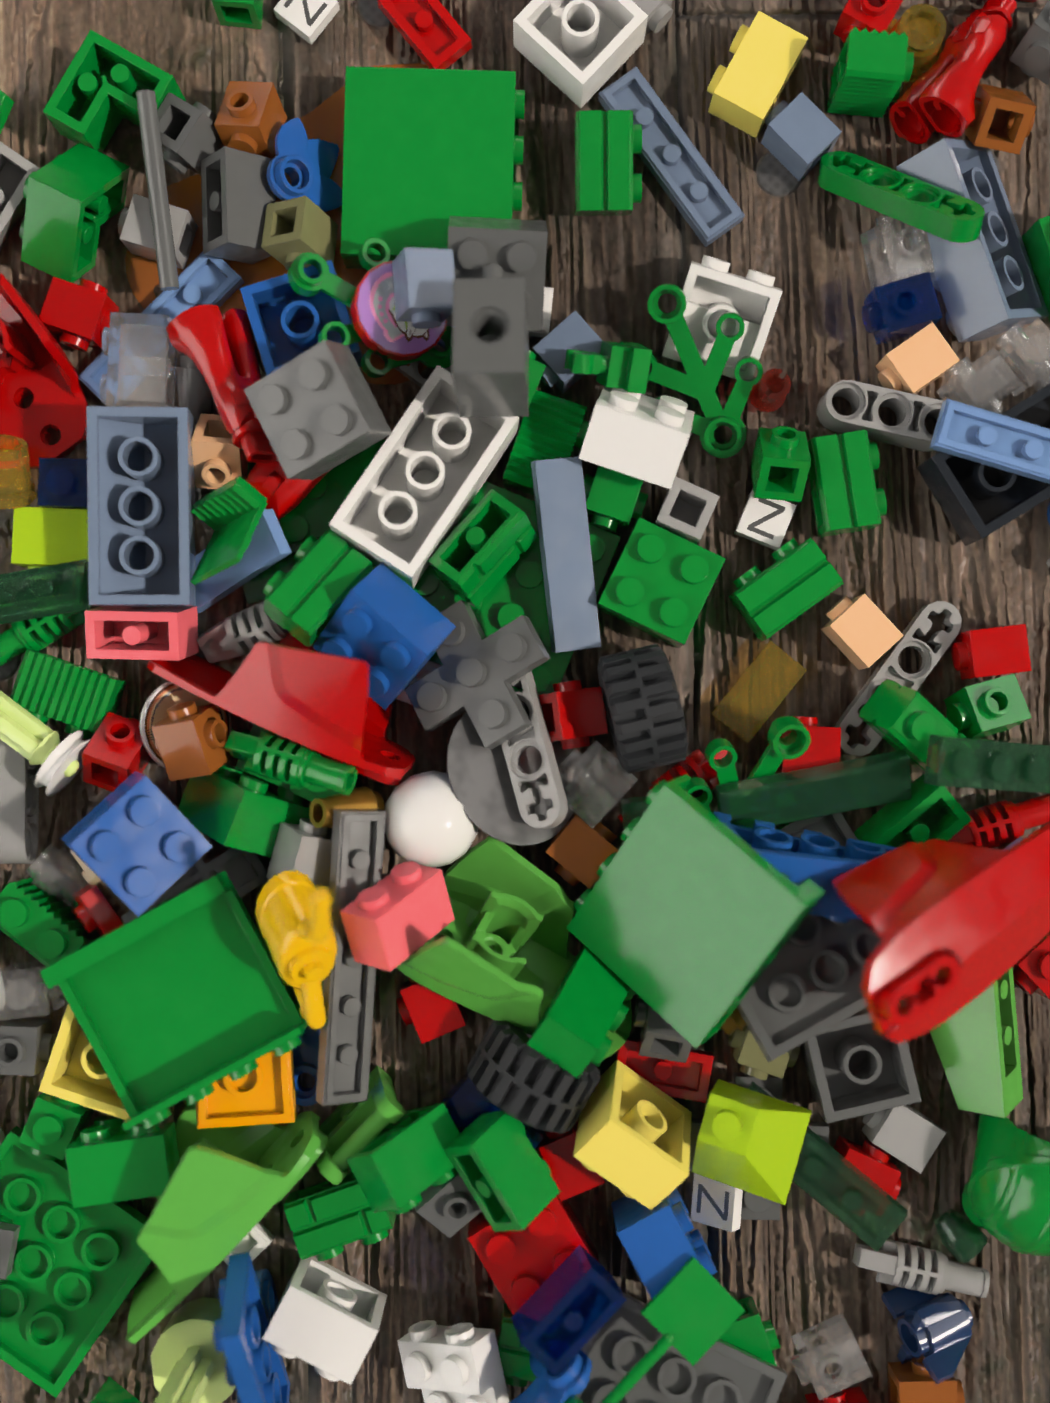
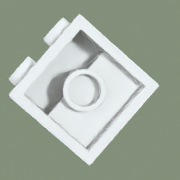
M703 255L701 263L691 262L685 280L683 292L687 299V305L683 316L704 365L707 362L717 336L716 323L719 317L726 312H735L743 318L745 323L744 333L739 340L735 341L722 372V375L736 379L734 369L738 360L745 356H753L758 360L760 359L783 291L781 288L773 286L776 278L774 276L748 269L745 278L728 272L731 263ZM728 318L721 324V330L727 336L737 334L740 329L738 321L734 318ZM669 333L662 356L681 362ZM748 362L741 366L739 373L742 378L750 380L753 379L757 367L755 364Z
M425 1320L411 1325L408 1328L409 1333L397 1340L407 1388L422 1389L424 1403L510 1402L494 1329L473 1328L472 1323L442 1326L437 1325L434 1320Z

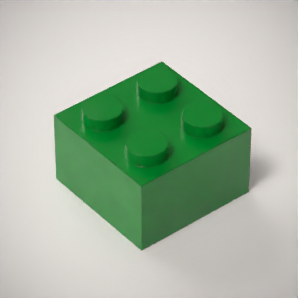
M639 517L599 599L597 609L680 648L685 645L726 558Z

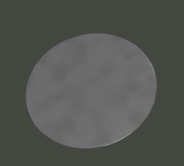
M521 702V704H522V706H523V708H524V710H525V712H526V714H527V716H528V718H529V716H530L529 708H528V706H527L526 703ZM467 712L456 724L448 745L447 767L450 784L456 799L464 805L463 810L465 814L483 832L499 841L512 845L528 846L539 844L558 834L565 827L575 809L579 780L572 750H562L561 740L551 742L568 804L565 819L554 828H534L523 821L519 813L502 745L500 744L494 749L485 748ZM529 747L521 754L520 765L527 774H533L541 767L542 755L536 747ZM547 778L541 782H527V789L537 788L539 791L541 802L534 806L535 814H542L547 819L546 812L549 808L553 807V802L550 799H543L539 789V785L548 784Z

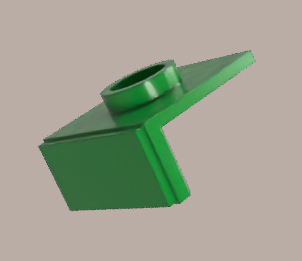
M241 476L209 493L192 505L191 512L214 530L190 580L193 585L240 562L251 543L252 535L267 505V498Z

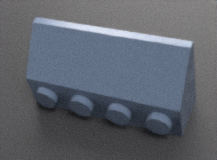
M943 138L896 166L899 172L975 201L984 208L985 214L980 235L971 242H951L916 227L914 229L917 241L926 250L932 267L930 270L931 281L944 300L947 309L945 315L947 326L951 333L957 337L958 343L980 341L1049 316L989 148L974 146L968 140Z
M87 406L89 605L196 607V585L190 582L195 572V515L191 512L192 505L195 503V476L191 439L194 433V416L188 407Z

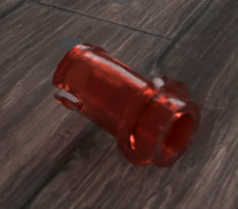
M770 369L762 375L756 385H753L749 399L755 409L770 413L783 405L791 387V381L787 374L783 379L779 377L783 370ZM767 388L774 392H771L769 396L765 395V392L768 390Z

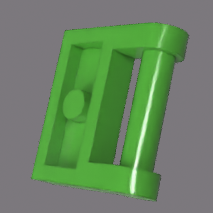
M378 1065L369 1074L368 1101L340 1104L319 1126V1130L328 1136V1143L317 1160V1167L322 1175L332 1184L338 1185L348 1175L347 1168L349 1164L346 1159L372 1142L390 1122L396 1124L406 1114L404 1107L397 1100L391 1076Z

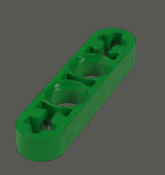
M834 151L826 153L821 157L818 185L826 191L944 240L966 243L976 240L980 235L985 211L975 201L850 152Z

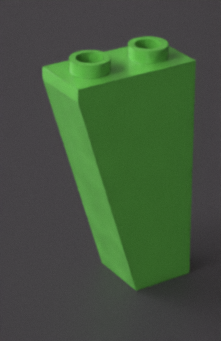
M1011 967L960 1011L930 1030L959 1110L1006 1118L1023 1099L1013 967Z

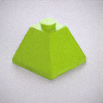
M718 1079L710 1092L701 1124L692 1172L785 1205L812 1110Z

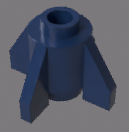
M897 1287L883 1293L881 1299L893 1318L896 1319L904 1315V1318L899 1319L897 1324L898 1332L903 1342L897 1354L900 1362L904 1364L911 1361L914 1357L925 1356L922 1363L936 1385L952 1378L972 1336L973 1317L965 1302L955 1298L948 1292L933 1295Z

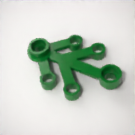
M368 239L359 250V262L363 268L369 271L382 262L389 261L390 248L382 239ZM368 248H374L380 252L382 258L380 262L372 261L368 257ZM306 252L294 259L288 270V281L296 293L311 297L322 291L351 308L352 297L355 294L356 287L329 272L327 262L320 255ZM306 264L315 266L319 272V277L313 279L306 276L303 266ZM331 321L322 328L318 335V343L328 340L326 336L328 331L338 332L342 338L343 345L349 346L363 342L356 332L353 323L344 325L338 321ZM446 326V331L441 337L445 343L444 352L437 351L433 347L417 359L396 361L387 358V355H383L379 351L374 352L369 349L362 357V369L366 375L372 378H381L391 369L419 361L430 369H435L437 365L446 369L452 365L453 328ZM370 356H380L384 360V369L374 368L370 363Z
M661 284L651 292L648 298V311L654 320L666 324L686 373L658 363L652 355V371L648 375V381L650 380L698 399L704 416L694 414L691 433L700 436L702 447L710 455L717 458L731 457L737 454L745 444L747 436L746 426L740 417L753 385H756L763 376L762 364L753 356H745L738 360L734 369L736 382L724 408H722L715 390L735 341L739 340L744 333V320L735 312H726L719 317L716 323L717 336L707 362L704 365L683 316L687 305L685 293L675 284ZM663 294H672L676 298L677 306L673 311L665 312L659 307V298ZM728 318H734L740 325L738 333L733 336H727L721 330V324ZM748 362L755 364L758 368L756 377L750 380L742 378L739 373L741 366ZM658 395L654 398L660 400V397L662 395ZM723 425L729 427L732 431L731 438L725 442L718 441L714 436L715 429Z
M783 716L771 723L767 733L769 745L742 787H740L735 768L737 753L732 744L727 739L717 738L706 746L705 757L710 766L716 771L726 808L725 814L731 815V824L741 826L743 821L762 815L759 819L760 821L780 823V826L777 828V830H780L789 825L781 812L776 811L777 809L792 804L804 805L813 799L815 795L813 783L806 774L799 773L789 775L785 779L783 787L762 794L783 759L798 758L809 748L810 734L798 718ZM792 729L787 737L780 738L784 732ZM719 751H728L724 758L714 759ZM693 777L685 791L691 795L695 790H703V793L694 799L711 812L709 807L713 797L711 789L704 779ZM805 785L801 792L793 793L797 786Z

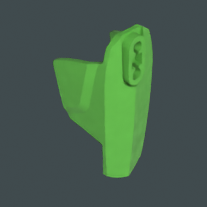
M489 836L465 853L443 875L455 920L396 968L417 983L458 1004L496 1021H507L523 1029L525 1033L532 1035L576 957L568 951L570 931L567 929V926L573 919L575 903L568 898L556 881L507 844ZM624 999L622 1004L628 1007L629 1010L618 1029L614 1033L609 1031L607 1037L612 1039L613 1043L604 1059L617 1052L630 1036L632 1025L631 1000L628 1002Z
M186 1103L175 1124L180 1163L163 1194L155 1196L158 1203L138 1234L137 1243L155 1262L157 1267L135 1288L129 1310L125 1341L135 1345L217 1267L272 1206L280 1202L314 1165L328 1143V1136L319 1130L318 1121L320 1117L312 1111L301 1112L294 1123H289L286 1126L264 1124L197 1129L196 1103L192 1105Z

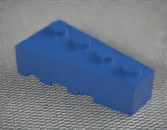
M715 811L713 813L716 818L796 886L810 879L825 891L809 915L824 916L831 921L847 923L851 919H863L835 892L832 880L897 848L851 838L847 840L846 846H840L837 840L823 835L821 832L804 829L803 834L799 838L774 829V823L755 820L753 828L731 824L730 814Z

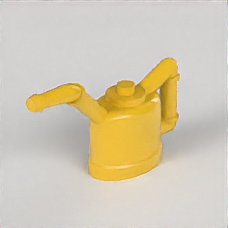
M298 870L283 871L273 876L263 886L257 898L255 914L261 933L266 939L280 976L294 989L301 1007L300 1014L302 1018L306 1020L310 1028L319 1029L326 1022L321 982L330 974L337 954V943L330 919L329 905L332 899L328 889L324 887L316 888L308 875Z

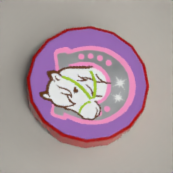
M393 261L382 262L369 270L355 289L350 308L354 328L363 343L374 352L379 351L381 354L387 355V358L396 361L417 359L436 346L446 331L447 320L441 326L431 329H417L412 327V322L396 321L392 275Z

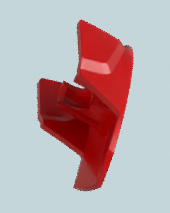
M0 274V453L19 467L47 469L59 458L69 455L82 441H86L88 403L78 383V374L59 343L3 274ZM33 394V403L29 407L24 408L23 401L25 397ZM50 427L61 432L60 440L54 445L50 444L51 435L46 431Z
M288 633L279 644L266 641L256 643L235 674L213 663H209L197 655L189 656L180 661L149 660L147 669L177 686L275 734L320 752L325 758L352 765L359 774L381 783L399 785L402 777L409 769L412 770L416 758L406 748L389 740L386 736L393 702L384 710L369 697V664L365 660L317 652L312 647L313 644L310 647H306Z
M1050 821L1005 850L965 845L939 839H931L926 842H909L832 880L834 890L860 918L869 924L883 940L867 960L861 987L875 1030L895 1042L902 1043L942 1024L990 987L1050 932Z

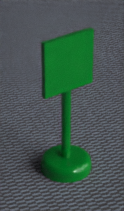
M694 1256L684 1264L640 1311L663 1336L600 1403H618L672 1345L694 1366L745 1311ZM571 1395L564 1403L585 1402L579 1397Z

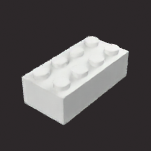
M437 365L393 429L392 434L384 442L330 521V529L344 539L351 548L354 547L375 565L378 566L383 562L413 589L430 565L427 560L448 538L516 437L519 417H460L453 376L450 372Z

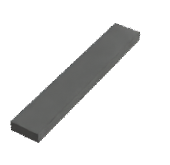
M334 809L329 893L332 901L329 906L331 927L337 943V954L330 974L323 980L322 993L326 1022L320 1028L316 1101L322 1106L368 1101L376 968L354 962L340 911L357 899L361 891L373 887L382 880L386 811L381 809Z

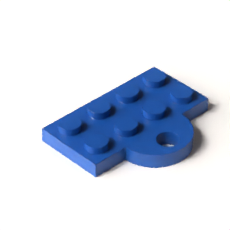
M249 1252L229 1255L227 1277L221 1278L219 1282V1299L223 1309L222 1319H216L214 1322L215 1348L218 1353L224 1352L228 1385L230 1387L236 1386L237 1403H289L290 1381L283 1358L272 1349L269 1342L262 1339L278 1304L272 1275L268 1269L254 1270Z

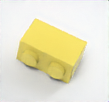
M758 11L751 26L748 27L742 24L735 35L729 49L735 55L728 67L726 68L720 64L709 83L707 92L713 94L708 112L757 138L766 117L773 109L799 62L808 37Z

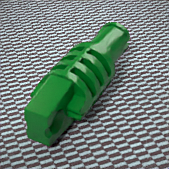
M89 583L72 593L69 592L66 586H63L14 616V620L11 621L12 627L0 633V667L26 652V649L39 652L85 623L84 610L93 606L89 605Z
M232 730L224 746L234 758L246 762L244 766L246 771L298 788L308 787L313 784L348 796L353 791L358 777V771L352 765L322 757L319 752L262 730L258 737Z

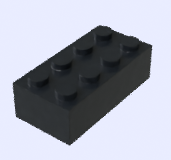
M1050 384L1001 415L1050 429ZM943 452L937 453L916 467L965 546L985 538L1050 497V484Z

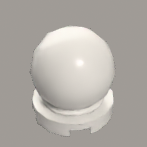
M428 771L410 776L395 787L385 804V834L387 841L398 856L406 861L417 862L420 865L436 868L453 863L468 851L478 834V827L465 814L463 810L464 805L456 799L450 784L449 775L444 772Z

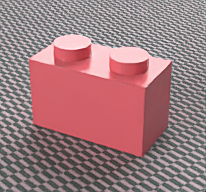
M99 606L84 610L86 658L180 661L199 653V644L197 642V606Z
M414 861L396 865L389 875L373 887L361 891L357 899L340 911L354 962L391 972L455 920L442 869L420 865Z

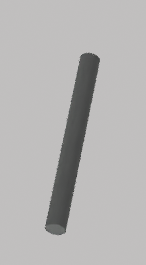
M140 90L136 92V101L159 285L162 291L178 290L179 280L156 94L152 90Z

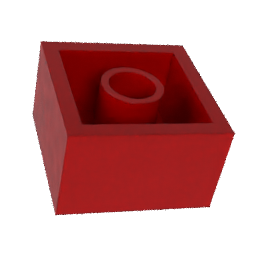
M558 1195L524 1230L494 1232L483 1212L469 1221L468 1240L517 1322L601 1272L596 1248L568 1201H560Z

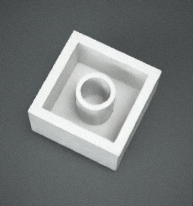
M532 0L513 20V44L522 55L578 107L582 108L643 44L648 15L632 0Z
M604 386L596 402L578 459L671 489L690 437L695 412L687 409V403L671 396L662 395L660 400L641 393L626 392L624 389Z
M313 1256L304 1260L300 1259L276 1306L262 1339L269 1342L272 1349L281 1356L290 1359L298 1357L313 1365L316 1372L325 1379L335 1382L342 1380L351 1385L379 1331L387 1295L323 1261H317Z

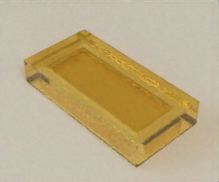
M769 641L710 714L744 742L749 743L807 670L776 644Z

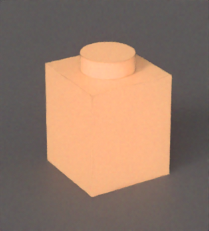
M932 322L887 353L878 362L876 368L879 371L878 379L882 387L916 394L949 371L960 360Z
M866 594L855 597L853 600L847 595L840 599L825 614L830 621L821 628L824 634L858 670L869 668L904 636Z

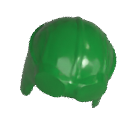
M979 1114L971 1176L965 1184L962 1193L963 1209L973 1224L986 1229L993 1237L1017 1253L1050 1256V1142L1017 1128L1007 1117L1002 1118Z

